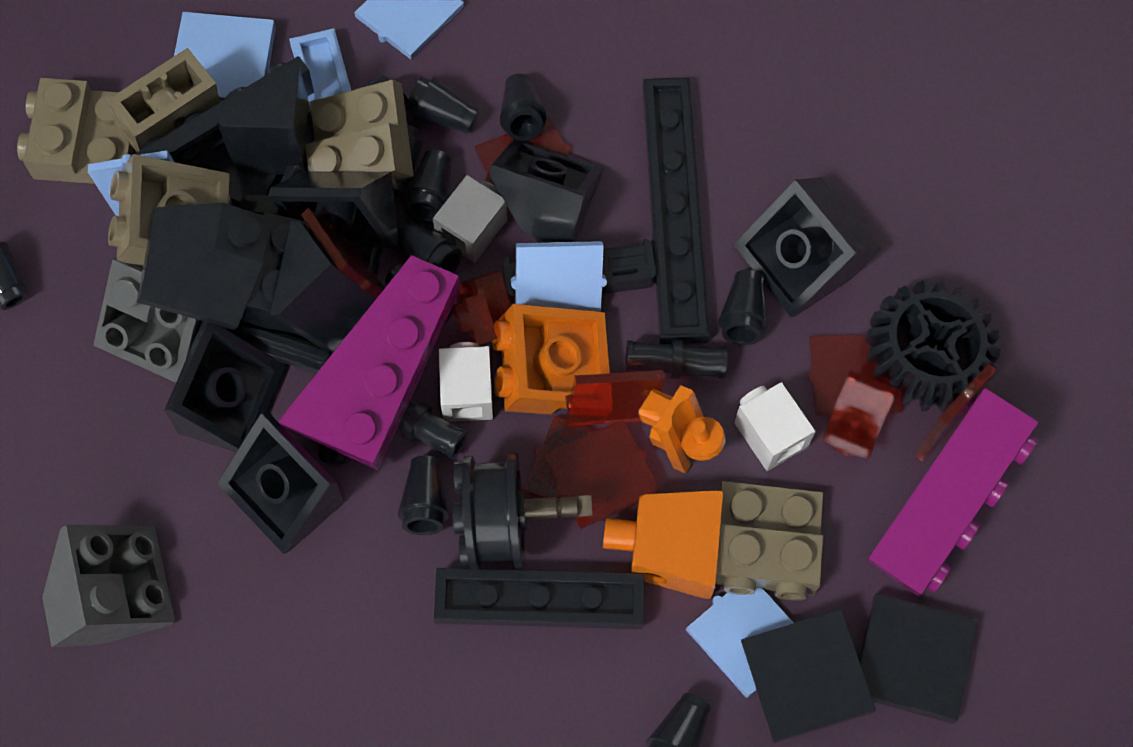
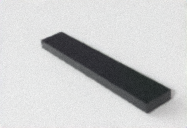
M690 78L643 79L642 89L653 252L656 266L655 282L660 344H671L672 340H682L683 343H706L709 341L710 333Z

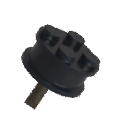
M509 453L505 462L476 463L474 456H465L463 461L454 462L456 493H462L460 495V502H453L455 534H464L459 536L461 566H470L471 571L481 570L482 562L513 560L516 568H524L527 520L558 518L559 516L562 518L593 516L591 495L567 496L560 499L556 497L526 499L525 489L522 487L521 469L517 453Z

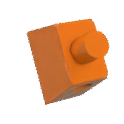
M723 491L639 496L636 521L606 518L603 548L633 552L631 573L644 574V582L696 597L711 599L716 583Z

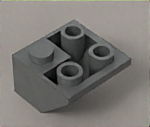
M116 257L112 259L93 346L176 383L195 340L199 320L137 303L143 266L119 262Z
M65 525L60 529L42 597L52 647L101 645L167 627L176 622L155 526Z

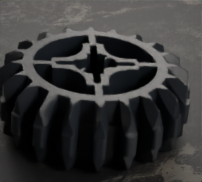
M923 280L916 283L912 291L904 285L897 290L894 297L888 296L882 301L880 310L875 311L869 321L872 328L865 335V343L872 347L866 353V361L878 364L873 371V379L887 378L889 380L885 387L886 394L894 393L896 389L904 393L902 396L903 406L909 405L913 398L919 399L922 412L928 411L933 402L936 403L941 412L948 411L953 402L959 407L964 406L970 401L971 395L979 396L984 388H986V381H990L996 373L997 367L994 363L999 359L1001 349L995 347L994 344L999 339V331L986 328L992 320V313L978 314L975 310L979 306V298L970 300L967 303L961 299L963 295L962 287L955 289L952 294H949L945 291L943 280L936 283L932 291L929 290ZM904 322L908 329L906 336L909 340V345L901 352L897 341V326ZM961 341L964 343L967 353V365L964 371L961 370L957 363L960 357L955 349ZM925 342H928V345L922 347ZM930 344L935 345L934 349L929 347ZM943 345L940 351L937 350V347Z

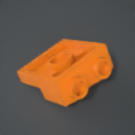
M512 304L499 318V321L497 320L494 323L491 343L494 350L501 351L502 367L497 369L494 378V391L497 397H504L506 412L551 415L558 408L606 411L612 406L605 312Z

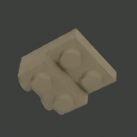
M40 78L38 90H30L26 98V114L29 119H32L29 133L21 132L17 143L18 158L24 162L34 180L95 184L88 174V164L121 159L126 154L133 155L134 148L115 125L107 100L118 92L93 91L87 81Z
M389 80L310 101L315 142L305 144L308 171L391 172L393 188L397 186L396 181L414 177L402 83Z
M133 154L121 171H115L110 186L111 200L119 201V216L112 217L108 230V244L117 247V261L144 265L152 215L156 207L225 203L229 205V173Z
M722 481L720 491H723L715 585H722L725 592L736 595L754 594L755 587H759L767 591H776L775 596L777 598L790 601L805 600L807 595L814 596L820 586L823 492Z

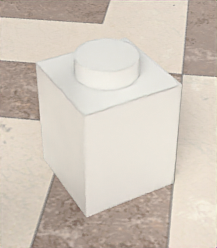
M459 342L451 345L450 348L439 349L440 397L443 419L448 422L493 420L489 346L479 347L478 344L473 342Z
M782 382L769 390L765 386H760L740 400L741 406H739L734 424L766 471L771 470L809 447L815 430Z

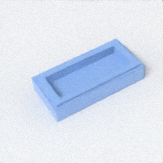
M334 28L289 39L294 58L299 56L310 71L314 93L308 96L309 105L310 101L351 91Z

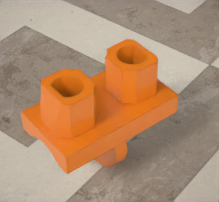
M680 385L673 397L655 389L651 390L638 414L642 422L652 426L649 436L652 444L666 451L674 469L686 474L690 468V458L698 461L710 460L723 450L726 442L724 430L715 419L703 416L693 390Z

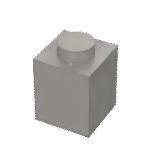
M466 175L434 216V231L454 239L456 247L462 252V256L475 264L507 222V205L497 187L486 181L479 183Z

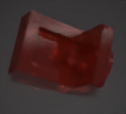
M493 271L460 282L461 289L456 297L458 303L452 306L460 332H468L478 345L497 339L493 324L497 320L499 321V318L511 307L503 277L498 271Z
M850 370L822 440L831 444L836 451L843 455L860 456L869 459L894 400L897 388Z

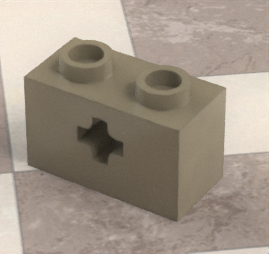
M186 48L109 98L107 103L115 125L136 152H138L152 138L167 135L182 126L186 119L194 113L207 111L219 104L220 99L216 82L192 52Z

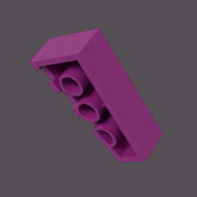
M411 255L278 423L293 434L379 470L461 289L459 276Z
M984 388L867 562L918 597L922 595L926 588L935 593L952 569V567L944 562L955 545L964 550L980 528L981 524L973 520L983 503L993 508L1010 482L1002 477L1013 460L1022 465L1037 444L1038 439L1032 436L1031 433L1038 424V421L987 388Z

